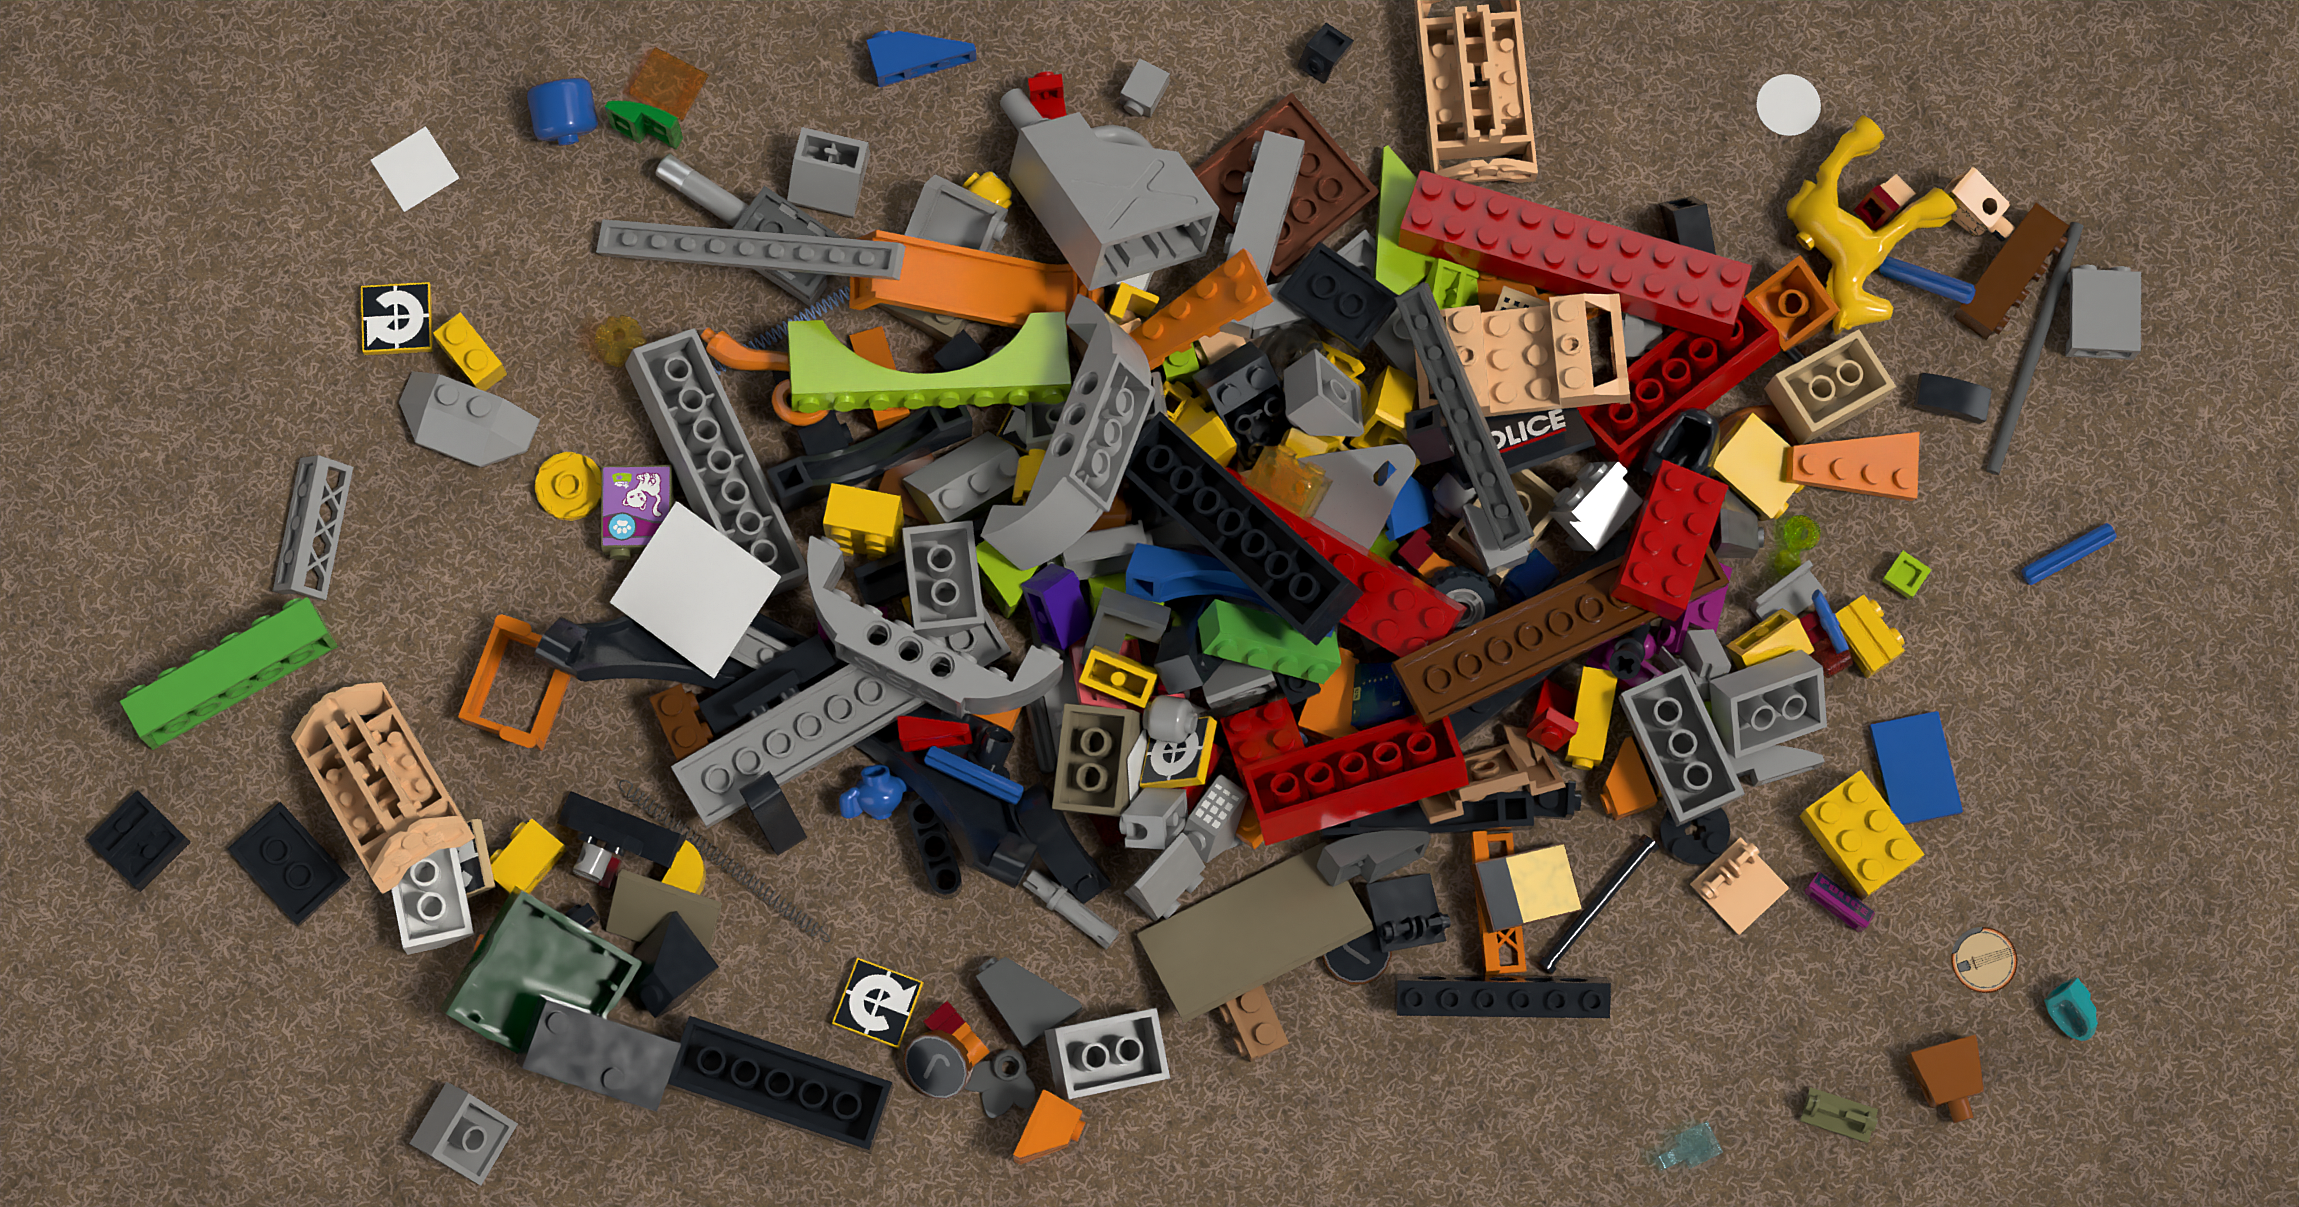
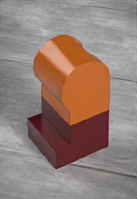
M1420 527L1399 549L1396 559L1403 566L1405 565L1414 576L1426 582L1438 570L1442 571L1446 567H1456V565L1450 560L1441 559L1427 546L1431 536Z
M948 1001L923 1021L924 1026L930 1032L942 1030L954 1035L963 1043L968 1051L969 1063L972 1061L973 1067L990 1052Z

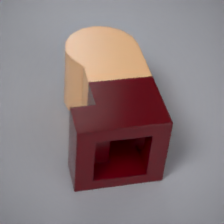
M1896 174L1886 183L1874 187L1853 211L1873 231H1876L1900 212L1913 199L1916 193ZM1867 206L1875 208L1881 217L1879 219L1873 217L1869 213Z

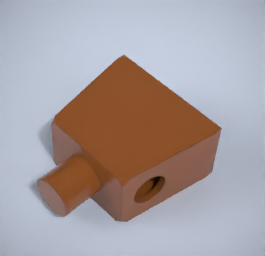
M1976 1035L1914 1051L1905 1056L1931 1108L1948 1104L1953 1124L1974 1118L1968 1098L1984 1092Z

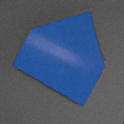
M1389 460L1384 462L1378 469V486H1382L1397 470ZM1411 476L1400 490L1386 520L1385 527L1389 530L1385 534L1389 542L1431 523L1434 509L1432 491Z

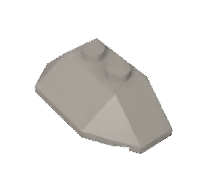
M412 371L399 401L416 444L479 468L527 452L540 422L539 418L504 398L440 374Z

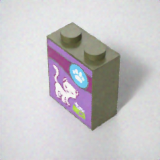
M671 465L602 466L601 548L604 555H610V559L627 560L631 558V554L643 553L674 506V471Z

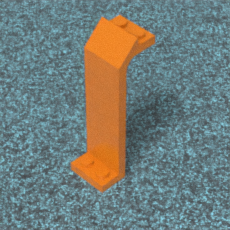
M880 230L872 231L857 238L858 240L901 243L906 248L900 280L850 276L849 308L864 310L878 303H884L1016 329H1022L1030 313L1065 312V319L1067 321L1077 294L1093 300L1106 312L1104 287L1088 291L1070 263L1058 265L1045 264ZM1066 324L1067 334H1068V333H1075V332Z

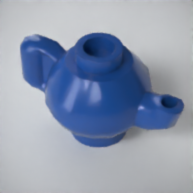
M868 766L861 771L862 779L857 782L856 787L850 788L840 795V812L842 817L846 819L857 817L863 811L871 815L873 819H886L892 815V811L901 802L903 792H912L914 789L899 776L894 777L890 775L887 766Z

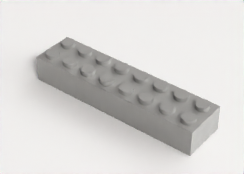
M693 328L633 349L625 363V367L693 513L781 576L768 598L801 586L808 575L807 565L696 329Z

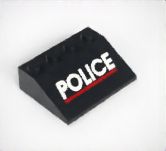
M1576 407L1485 417L1509 475L1596 445L1594 437ZM1454 442L1455 456L1438 461V463L1464 490L1474 488Z

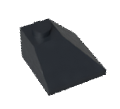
M677 911L672 913L633 952V957L642 962L633 977V991L651 1015L657 1018L680 1006L719 968Z

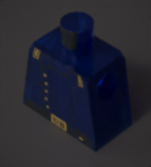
M1392 663L1355 664L1351 725L1359 731L1416 715L1391 667Z

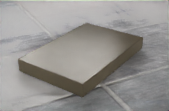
M622 869L618 875L606 931L643 943L672 913L677 911L710 954L722 903Z

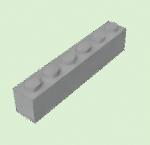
M1266 130L1262 142L1256 141L1251 156V161H1255L1253 172L1247 171L1245 174L1242 191L1246 192L1243 203L1237 202L1233 215V222L1237 223L1235 233H1228L1223 253L1228 254L1226 261L1243 248L1250 252L1265 284L1301 166L1305 140ZM1257 312L1239 322L1233 319L1221 326L1220 331L1249 339Z

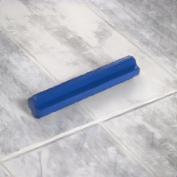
M1889 256L1885 258L1879 267L1882 276L1965 304L1971 303L1976 293L1973 284Z
M2105 523L2025 566L2021 571L2023 578L2029 585H2033L2113 542L2117 537L2113 527L2109 523Z
M932 746L925 756L924 763L927 766L1013 805L1018 803L1023 794L1024 788L1022 785L936 746Z

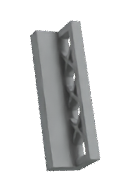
M319 455L300 458L273 587L274 592L284 595L298 593L321 601L327 599L353 471L352 466ZM328 468L341 472L338 487L332 491L326 481ZM328 501L333 512L331 520L324 524L319 511L321 504ZM321 534L326 547L324 553L317 557L312 545L314 538ZM313 567L319 577L317 590L304 586L307 571Z

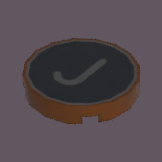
M1369 918L1373 926L1372 931L1322 955L1327 971L1337 981L1350 986L1365 985L1376 981L1386 971L1392 957V951L1381 953L1373 919Z
M942 1030L918 1034L906 1047L903 1058L905 1073L912 1085L922 1094L934 1099H949L958 1095L970 1082L973 1066L972 1061L969 1063L968 1051L964 1044L954 1035Z

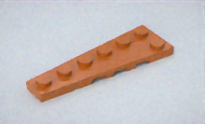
M1243 248L1129 333V335L1143 349L1151 371L1162 365L1165 357L1176 351L1183 353L1192 348V342L1205 335L1209 338L1221 332L1220 327L1233 319L1239 322L1270 305L1274 300L1252 254Z

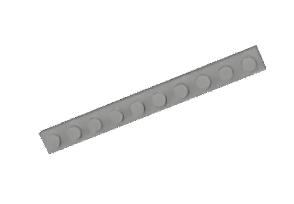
M602 219L596 253L611 257L900 280L906 246L896 242Z

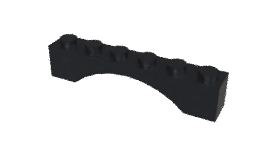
M958 405L953 408L923 406L897 425L863 442L829 453L799 456L768 469L769 487L782 514L785 515L828 497L831 483L852 487L881 475L896 466L921 458L971 437L973 419L966 405Z
M1529 791L1493 793L1486 795L1484 799L1479 801L1462 802L1464 815L1431 824L1417 800L1321 829V840L1345 839L1364 833L1390 830L1428 832L1429 835L1472 833L1476 831L1531 830L1534 827L1533 796H1531Z

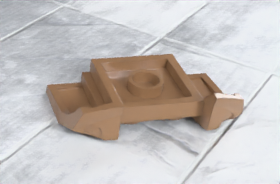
M1503 725L1507 744L1464 756L1469 785L1418 801L1431 824L1464 815L1462 806L1464 801L1475 802L1493 793L1513 792L1523 785L1526 786L1531 796L1566 786L1542 744L1526 736L1528 727Z

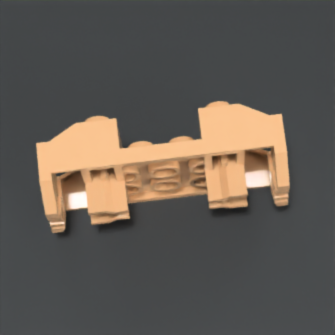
M1575 294L1549 297L1550 305L1482 313L1480 305L1440 310L1484 417L1610 403H1630L1619 294ZM1594 307L1602 308L1611 313L1613 336L1610 337L1613 375L1617 378L1597 387L1593 385L1586 308ZM1415 349L1420 409L1438 404V401L1431 399L1434 396V392Z

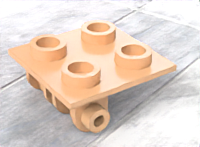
M1741 837L1690 884L1738 936L1789 889L1758 856L1760 853L1758 848L1751 842L1747 844Z

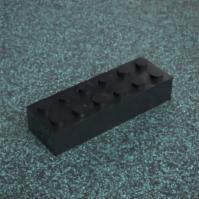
M689 1015L680 1041L681 1045L667 1082V1086L670 1089L872 1154L894 1089L893 1082Z

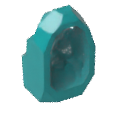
M2077 977L2061 983L2044 999L2052 1019L2071 1038L2086 1041L2095 1034L2098 1024L2096 1007L2090 1000L2091 993Z

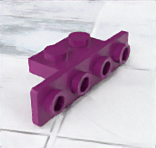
M1719 562L1730 581L1733 568ZM1728 585L1689 603L1686 610L1675 622L1664 618L1662 627L1657 635L1658 642L1655 653L1659 655L1661 646H1664L1671 655H1680L1688 626L1697 630L1713 629L1716 634Z

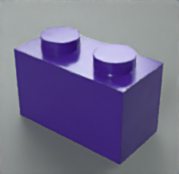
M1053 563L1024 582L1021 587L1041 643L1064 651L1089 632L1092 622L1089 617L1090 609L1083 600L1079 588V578L1074 571Z

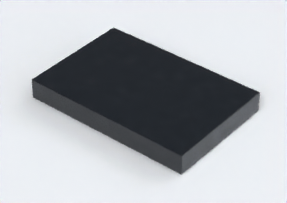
M1320 241L1277 293L1278 298L1359 354L1398 306L1394 298L1399 296Z
M281 801L228 848L230 853L298 927L351 880L348 874Z

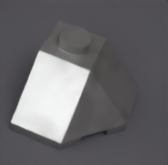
M1727 489L1712 533L1713 553L1716 558H1754L1759 548L1764 546L1763 527H1758L1757 516Z

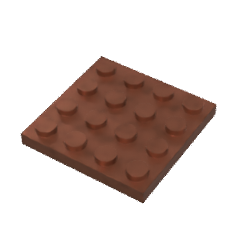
M1292 92L1192 171L1219 207L1218 215L1235 233L1237 223L1233 222V215L1237 202L1243 203L1246 192L1242 191V185L1246 172H1253L1255 161H1251L1255 142H1262L1265 130L1305 140L1303 159L1269 273L1275 280L1310 253L1319 241L1322 243L1373 202L1380 193Z

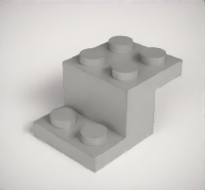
M1590 462L1577 473L1576 477L1578 480L1570 489L1568 487L1563 489L1554 498L1553 502L1555 505L1548 513L1570 534L1565 542L1574 551H1598L1643 502L1622 479L1628 471L1619 462H1594L1593 464Z

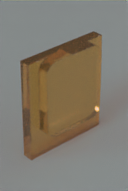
M654 47L629 90V95L666 111L683 122L708 79L709 74Z

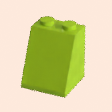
M984 540L976 546L979 580L997 607L1008 619L1014 614L1024 596L1021 585L1036 575L1041 565L1021 571Z

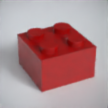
M1287 697L1220 719L1243 790L1246 792L1247 788L1241 767L1305 748Z

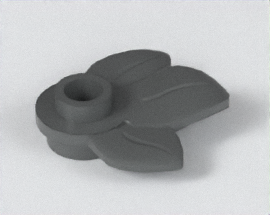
M1014 1050L999 1052L993 1061L977 1063L973 1067L971 1080L965 1087L968 1091L983 1092L984 1109L991 1119L1005 1114L1013 1103L1024 1109H1029L1035 1096L1034 1083L1026 1075V1061L1020 1053ZM1013 1062L1016 1066L1015 1072L1005 1074L1002 1071L1003 1064Z

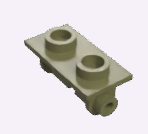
M1810 1087L1800 1121L1868 1143L1871 1132L1875 1130L1878 1118H1876L1878 1109Z

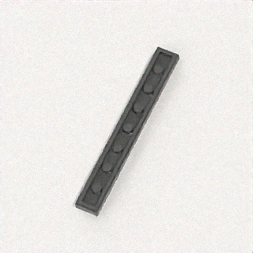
M1421 283L1394 299L1500 551H1506L1535 535L1428 283Z

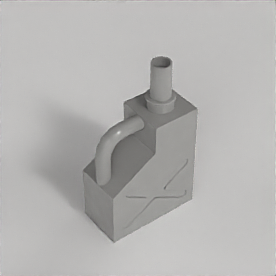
M1012 89L1004 94L1000 100V106L1019 132L1009 177L1088 291L1206 256L1220 209L1179 152L1155 149L1140 133L1128 127L1105 125L1090 128L1080 112L1052 120L1042 118L1022 89Z

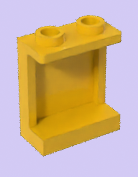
M1753 412L1741 416L1722 439L1710 477L1717 475L1759 512L1757 518L1761 521L1772 518L1778 519L1788 508L1789 504L1786 501L1792 493L1795 492L1797 494L1806 486L1786 482L1787 452L1791 446Z

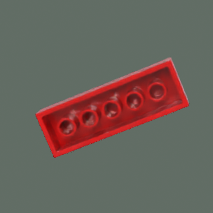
M1745 297L1743 298L1729 343L1683 329H1677L1627 368L1630 403L1576 407L1594 437L1596 443L1594 446L1609 462H1619L1626 470L1647 454L1654 437L1677 413L1689 408L1706 409L1780 352L1779 332Z
M1416 714L1241 767L1247 792L1249 793L1248 795L1265 846L1469 785L1465 759L1449 716L1423 727Z

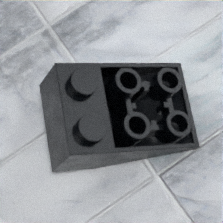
M1249 341L1192 375L1208 410H1213L1220 417L1236 442V456L1245 471L1256 468L1283 451V448L1280 446L1281 440L1285 432L1289 428L1291 429L1293 425L1286 417L1285 393L1266 353Z

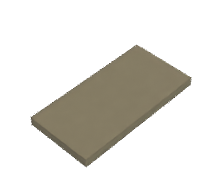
M1326 842L1320 843L1167 920L1137 933L1143 950L1183 1024L1373 930L1372 923L1349 882L1345 881L1332 887L1316 867L1323 848L1327 846Z

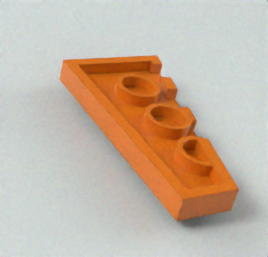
M1920 432L1792 446L1788 448L1786 482L1913 501L1918 496Z

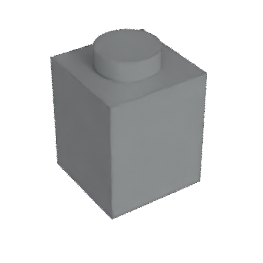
M1139 58L1120 93V103L1124 105L1123 108L1134 116L1141 117L1143 114L1151 118L1169 85L1170 73Z

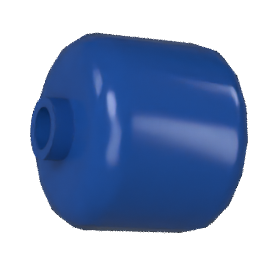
M570 78L546 82L532 87L527 93L533 132L542 141H558L559 146L578 143V137L591 133L598 125L590 82L586 79Z

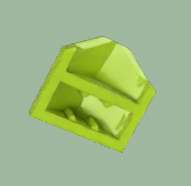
M1435 259L1425 283H1428L1439 310L1479 305L1478 270L1443 259Z

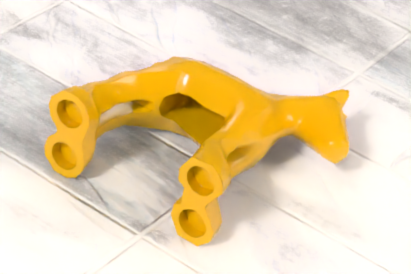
M1861 115L1853 124L1852 129L1842 135L1833 152L1819 166V171L1816 173L1817 184L1804 179L1799 193L1788 201L1786 207L1788 219L1794 223L1799 231L1796 235L1797 241L1807 250L1815 247L1832 264L1825 289L1840 309V312L1833 318L1832 327L1835 335L1840 334L1843 329L1849 330L1855 326L1891 319L1894 307L1890 301L1874 296L1862 289L1866 277L1882 265L1896 243L1909 232L1917 228H1940L1952 219L1951 215L1957 211V206L1953 199L1942 189L1936 187L1922 198L1911 203L1890 223L1876 231H1871L1862 220L1838 207L1837 180L1842 169L1853 158L1868 156L1880 148V142L1884 140V134L1878 125L1865 115Z

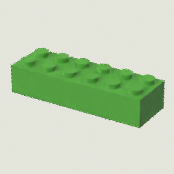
M308 597L303 600L295 598L287 602L282 607L283 611L272 617L265 615L258 618L251 624V629L242 634L235 632L226 636L220 641L221 645L209 652L208 650L199 651L189 658L188 664L179 669L176 667L169 668L160 673L157 677L159 680L148 686L142 684L126 693L127 698L120 702L139 737L154 750L337 648L338 645Z

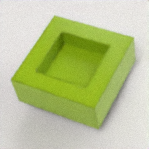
M1902 551L1882 581L1911 600L1932 569L1905 551Z

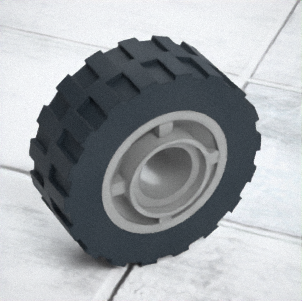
M1459 565V567L1449 566L1442 571L1438 570L1434 573L1433 577L1428 578L1425 582L1455 601L1465 602L1464 606L1467 609L1452 634L1499 612L1497 609L1498 600L1490 583L1483 574H1479L1472 567L1469 569L1463 565Z

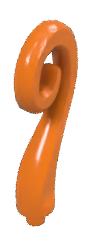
M710 327L701 334L700 338L708 344L706 352L725 366L746 371L776 370L789 372L787 352L747 348L734 340L725 331L715 333ZM790 379L780 382L772 394V405L775 413L783 421L792 425L808 426L822 420L830 411L818 410L814 413L792 411L791 406L786 402V398L791 395Z

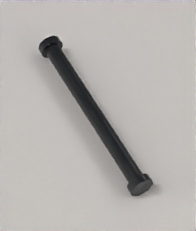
M1643 834L1639 838L1640 844L1549 952L1544 957L1540 956L1536 960V963L1547 973L1552 975L1557 970L1555 965L1646 857L1651 852L1655 853L1659 849L1657 843L1650 837Z

